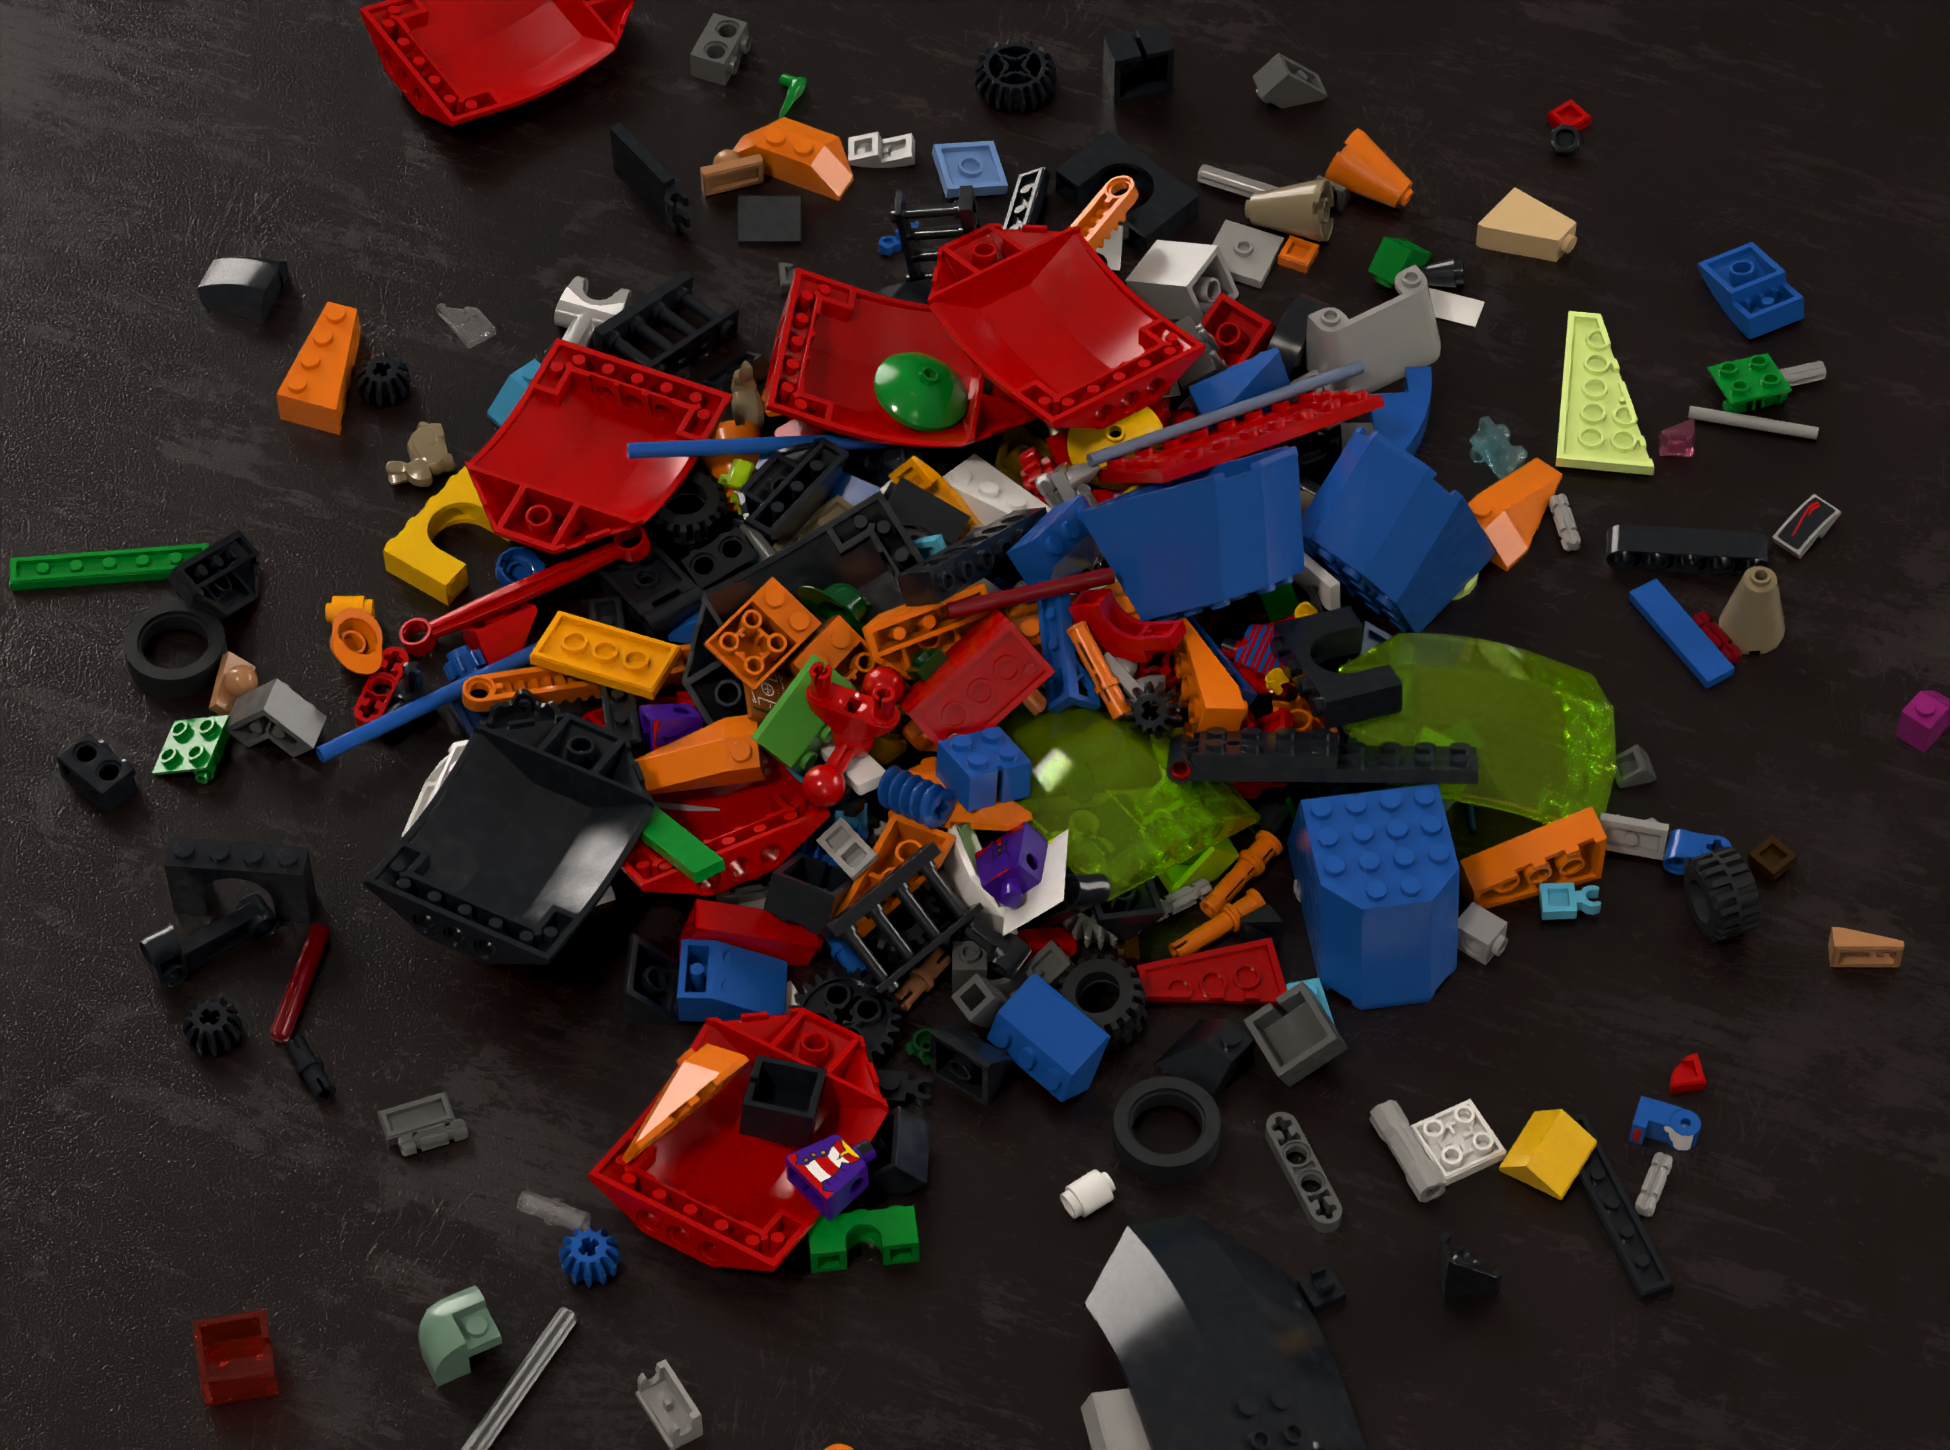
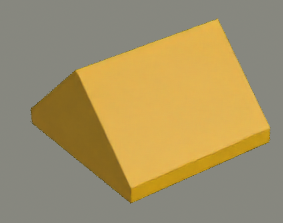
M1562 1109L1535 1111L1499 1166V1171L1562 1201L1596 1147L1597 1140Z

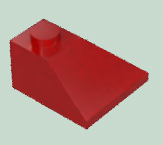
M522 603L483 621L460 629L459 632L465 642L469 644L472 652L477 649L481 650L486 661L484 667L523 649L538 610L534 604Z

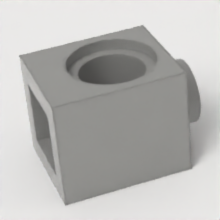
M1472 902L1458 918L1457 948L1486 965L1494 955L1499 956L1508 943V938H1506L1507 922Z

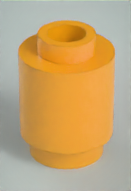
M333 596L332 603H326V623H332V628L335 617L342 610L348 608L361 609L375 618L374 600L366 599L365 596Z

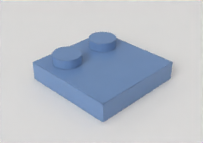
M994 141L933 145L932 155L946 198L959 197L960 186L973 185L975 196L1007 193L1008 183Z

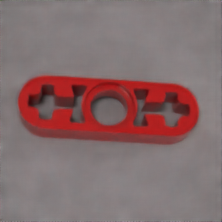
M389 647L382 651L381 667L375 673L370 674L354 707L357 727L383 716L394 705V690L403 679L402 666L406 662L409 663L408 653L404 649ZM389 664H390V665H393V664H394V666H393V668H392V670H391V671H392V675L389 674V673H390ZM380 684H386L391 687V690L385 694H377L373 691ZM372 704H374L375 714H371L369 718H365L364 715L368 716L373 709Z

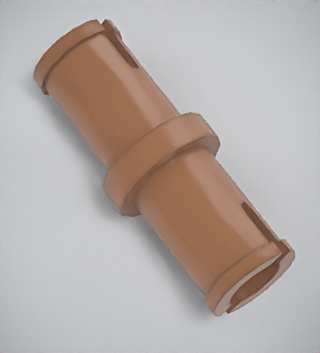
M936 947L919 967H913L908 973L909 978L894 993L895 1000L893 1002L901 1001L906 996L899 1004L902 1011L907 1012L924 991L929 992L934 987V980L952 963L949 955L939 960L945 953L941 948Z

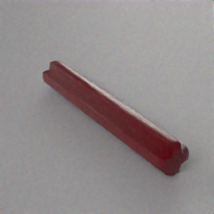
M314 924L310 928L270 1030L271 1040L274 1042L285 1044L290 1039L330 936L329 928L325 925Z

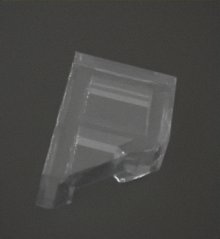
M442 303L436 305L437 313L468 349L496 335L495 327L478 308L465 306L464 309L449 308L446 304Z

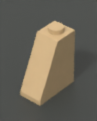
M1514 187L1478 223L1476 246L1483 249L1556 262L1564 253H1570L1577 242V237L1575 236L1577 222Z

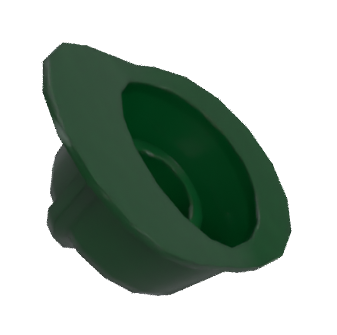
M844 583L833 584L823 591L812 586H801L798 588L797 595L799 599L810 610L826 621L831 617L840 615L864 639L863 623L873 607L856 588Z

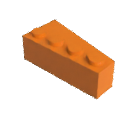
M1591 806L1460 860L1459 885L1468 905L1474 902L1482 908L1488 909L1539 895L1540 883L1574 882V885L1597 880L1602 877L1607 836Z

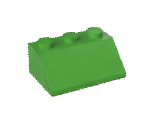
M814 654L811 655L751 736L770 756L798 776L804 770L807 771L813 766L818 756L817 752L824 742L828 743L832 740L833 734L831 728L814 714L806 701L805 692L811 684L810 667L817 662H822L824 667L826 666V663ZM832 669V683L859 692L853 684Z

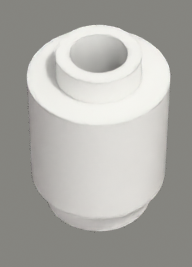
M1094 1169L1066 1186V1191L1060 1194V1199L1072 1218L1076 1219L1079 1216L1085 1218L1114 1199L1112 1192L1116 1188L1106 1172L1100 1173Z

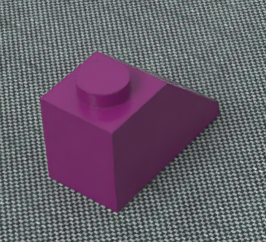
M1935 690L1920 691L1901 711L1896 736L1925 753L1950 726V699Z

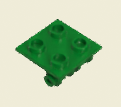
M1768 353L1707 367V370L1727 399L1722 403L1723 409L1726 412L1747 411V406L1750 411H1753L1756 408V404L1759 409L1771 405H1779L1783 403V400L1788 399V393L1792 392V388Z
M222 715L175 720L152 774L163 775L193 772L196 775L195 780L201 784L208 783V781L213 779L216 765L220 763L221 756L225 751L224 748L231 737V734L225 730L230 716Z

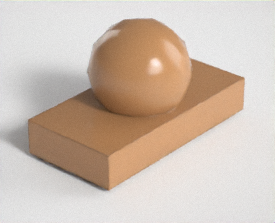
M724 149L714 157L713 165L700 167L701 188L704 196L765 182L764 161L760 153L741 157L737 151Z
M230 651L223 654L209 709L220 716L229 715L238 696L258 687V677L255 673L256 667Z

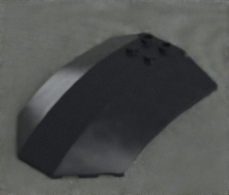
M881 490L777 553L704 590L681 683L707 725L726 717L748 715L743 682L703 644L772 576L822 623L820 627L826 620L810 610L799 599L797 590L801 586H812L822 591L836 583L853 586L873 607L863 623V627L878 614L906 604L898 574L924 559Z
M568 712L555 714L554 720L535 722L534 718L509 721L508 727L490 729L486 725L473 727V734L437 793L405 835L365 879L364 885L413 926L419 934L491 965L497 963L548 965L608 890L630 855L654 810V800L647 792L645 778L638 761H635L631 752L632 746L628 737Z
M1194 1214L1128 1225L1125 1228L1118 1244L1082 1307H1087L1114 1354L1136 1405L1151 1450H1367L1328 1344L1304 1299L1279 1266Z

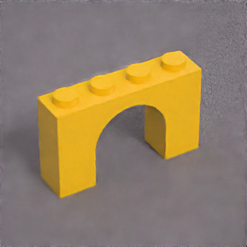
M466 466L456 475H452L445 487L436 496H432L427 501L425 507L415 517L410 518L405 528L395 538H391L383 549L386 571L447 606L469 585L467 567L462 561L437 548L432 543L434 537L444 528L459 523L476 524L494 533Z

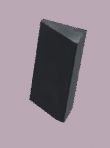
M746 351L702 380L699 384L732 394L731 384L734 372L737 369H741L744 361H748L752 366L753 377L758 387L767 380L769 363L765 355Z

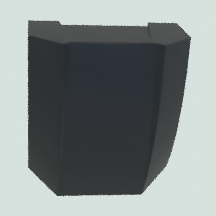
M250 256L226 257L213 260L198 286L202 305L211 310L264 323L274 301L289 279L287 261Z

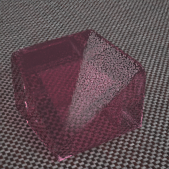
M1689 419L1663 430L1659 435V455L1692 457L1695 440V419Z

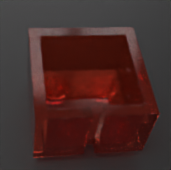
M266 1309L192 1321L200 1385L206 1407L279 1394Z

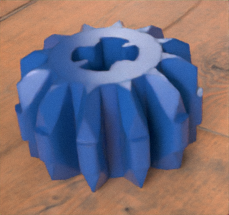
M591 1224L586 1232H581L575 1227L574 1237L564 1236L563 1248H560L558 1254L559 1261L562 1263V1272L565 1276H571V1281L574 1285L582 1280H585L588 1288L591 1287L592 1281L596 1280L604 1285L606 1275L615 1276L617 1272L616 1265L620 1264L621 1261L618 1241L615 1239V1236L608 1237V1231H606L605 1227L598 1232H594Z

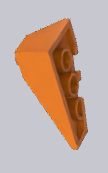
M1537 457L1483 490L1468 503L1496 552L1490 561L1506 572L1528 552L1536 530L1539 529L1542 517L1547 506H1549L1550 497L1555 494L1562 479V473Z
M1179 617L1178 620L1184 621L1187 632L1176 648L1173 649L1176 678L1182 679L1179 700L1183 703L1182 708H1187L1189 722H1185L1183 725L1184 734L1190 735L1194 739V731H1206L1211 727H1223L1227 731H1239L1242 721H1246L1248 716L1247 701L1242 699L1237 683L1186 617Z
M748 715L726 717L635 759V761H638L645 778V787L648 794L655 795L766 780L763 748L751 738L760 726V723L748 719Z
M937 757L925 758L921 760L920 765L908 770L913 775H920L923 779H929L934 784H940L946 788L936 777ZM997 791L996 805L967 812L956 799L952 815L940 827L951 828L953 825L970 823L971 829L1009 831L1024 821L1028 822L1033 818L1030 811L1014 801L1001 803L998 800L999 791ZM889 810L888 812V819H890V817L894 813L892 810Z
M893 813L872 849L879 858L855 879L835 916L921 846L933 841L942 852L933 859L936 863L934 867L938 870L953 846L956 836L936 828H928L924 824ZM916 873L907 880L910 884L908 889L911 893L926 881L925 877H919ZM890 894L881 902L884 906L882 910L886 915H889L901 904V901L898 897L893 898ZM865 916L855 923L858 927L856 932L862 938L877 926L871 918L867 919Z

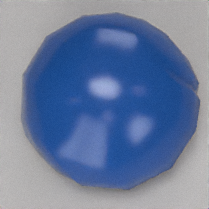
M511 547L500 554L495 567L496 579L503 588L544 570L545 563L540 560L535 552L526 547Z

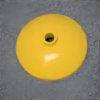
M1146 407L1104 429L1070 428L1067 438L1069 459L1072 465L1087 463V454L1162 429L1163 426L1157 415L1149 407ZM1119 431L1121 435L1113 438L1110 436V433ZM1162 443L1153 445V449L1162 447ZM1134 452L1125 455L1126 459L1135 456ZM1104 462L1098 465L1102 468L1107 466V463ZM1097 475L1089 482L1094 486L1109 490H1123L1141 484L1098 482Z

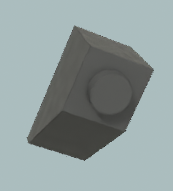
M1280 53L1275 55L1253 75L1258 88L1256 92L1263 102L1267 104L1272 103L1281 109L1324 100L1328 96L1317 73Z

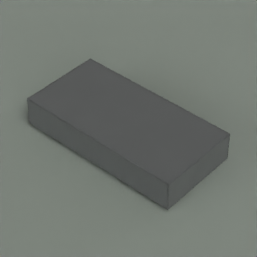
M446 1091L377 1112L388 1147L398 1144V1137L401 1135L412 1133V1136L417 1135L416 1131L443 1123L445 1126L450 1125L449 1121L456 1120Z

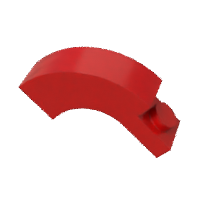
M1112 589L1082 590L1068 607L1076 624L1086 621L1100 649L1109 652L1115 657L1131 662L1148 663L1157 650L1159 652L1173 650L1187 632L1183 620L1149 622L1129 615L1117 603Z

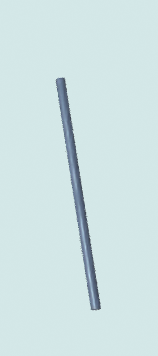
M1357 361L1086 455V461L1090 467L1125 456L1364 373V365L1361 361Z

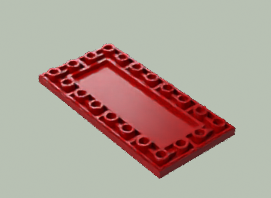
M1367 389L1352 393L1350 390H1342L1335 393L1333 390L1316 393V390L1298 395V400L1290 402L1287 399L1270 405V410L1263 412L1261 408L1243 414L1244 419L1236 421L1235 418L1217 423V428L1208 431V427L1191 432L1189 433V438L1181 440L1180 437L1162 442V447L1153 449V446L1136 451L1134 452V457L1126 459L1125 456L1107 461V466L1100 468L1096 475L1098 482L1167 483L1385 407L1383 397L1380 394H1369Z

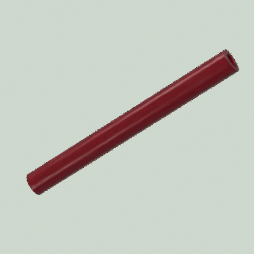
M1112 567L949 602L946 603V610L949 620L1114 584L1115 575Z

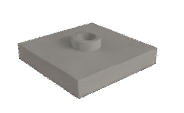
M1225 219L1212 245L1219 246L1234 281L1261 289L1284 246V237Z

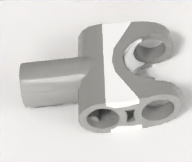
M576 276L564 290L556 306L554 325L567 328L562 340L590 348L593 343L594 328L631 305L632 292L631 290L621 288L608 299L594 300L587 296L588 279Z

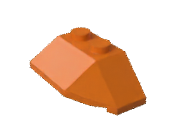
M786 117L743 135L733 149L741 157L760 153L764 161V174L840 201L853 182V174L840 137Z
M985 583L972 584L939 604L907 607L904 604L878 614L862 628L871 660L880 666L892 667L900 672L903 679L911 680L905 671L912 665L910 660L918 651L923 648H940L945 653L990 612L987 611L949 620L946 610V603L987 594Z

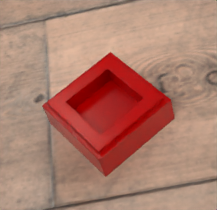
M1572 99L1550 111L1547 116V121L1555 128L1561 124L1573 125L1578 132L1591 125L1592 119Z

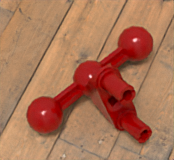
M817 662L810 667L811 684L805 692L806 701L814 714L831 728L833 732L832 739L835 745V749L827 762L812 767L804 776L802 791L807 801L814 806L826 808L836 805L843 798L846 789L843 774L851 760L866 755L873 748L876 737L885 735L898 725L901 716L896 705L902 700L906 687L900 672L892 667L879 666L870 670L865 675L862 684L863 693L832 683V668L828 664L824 667V663Z

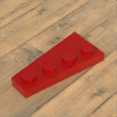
M1272 937L1136 965V973L1140 978L1148 1002L1263 1005L1271 1003L1272 1005H1279L1276 998L1287 991Z

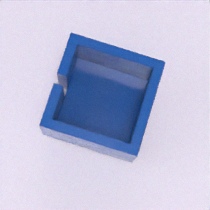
M999 726L988 727L981 731L956 735L952 738L938 741L936 777L946 788H950L954 792L956 799L967 812L996 805L998 771L1000 772L998 800L1001 803L1029 797L1032 761Z

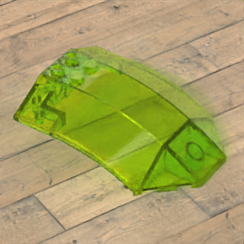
M1399 633L1346 663L1339 669V673H1354L1390 664L1403 683V705L1401 712L1341 726L1347 735L1352 732L1359 742L1371 746H1380L1383 742H1397L1401 746H1415V744L1420 742H1430L1436 746H1450L1452 743L1463 742L1471 747H1477L1478 784H1438L1442 800L1494 808L1545 824L1552 823L1591 806L1599 820L1601 812L1606 813L1612 782L1616 773L1614 709L1593 674L1503 643L1465 636L1431 633ZM1392 783V789L1429 784Z
M1040 691L1046 698V691ZM1021 702L995 726H999L1032 761L1029 797L1013 801L1032 813L1033 819L1026 823L1040 833L1048 843H1052L1056 836L1068 830L1066 865L1075 874H1104L1110 884V895L1107 902L1260 820L1261 816L1227 781H1189L1185 784H1176L1168 778L1166 768L1169 743L1176 736L1174 733L1169 734L1167 732L1163 734L1162 739H1155L1151 733L1149 738L1144 739L1141 737L1143 726L1137 731L1130 729L1131 725L1136 721L1135 718L1125 719L1124 717L1113 721L1105 704H1101V707L1096 710L1072 704L1060 713L1048 711L1046 705L1041 713L1039 712L1034 716ZM998 771V778H997V791H999V785H1000V772H999V771Z

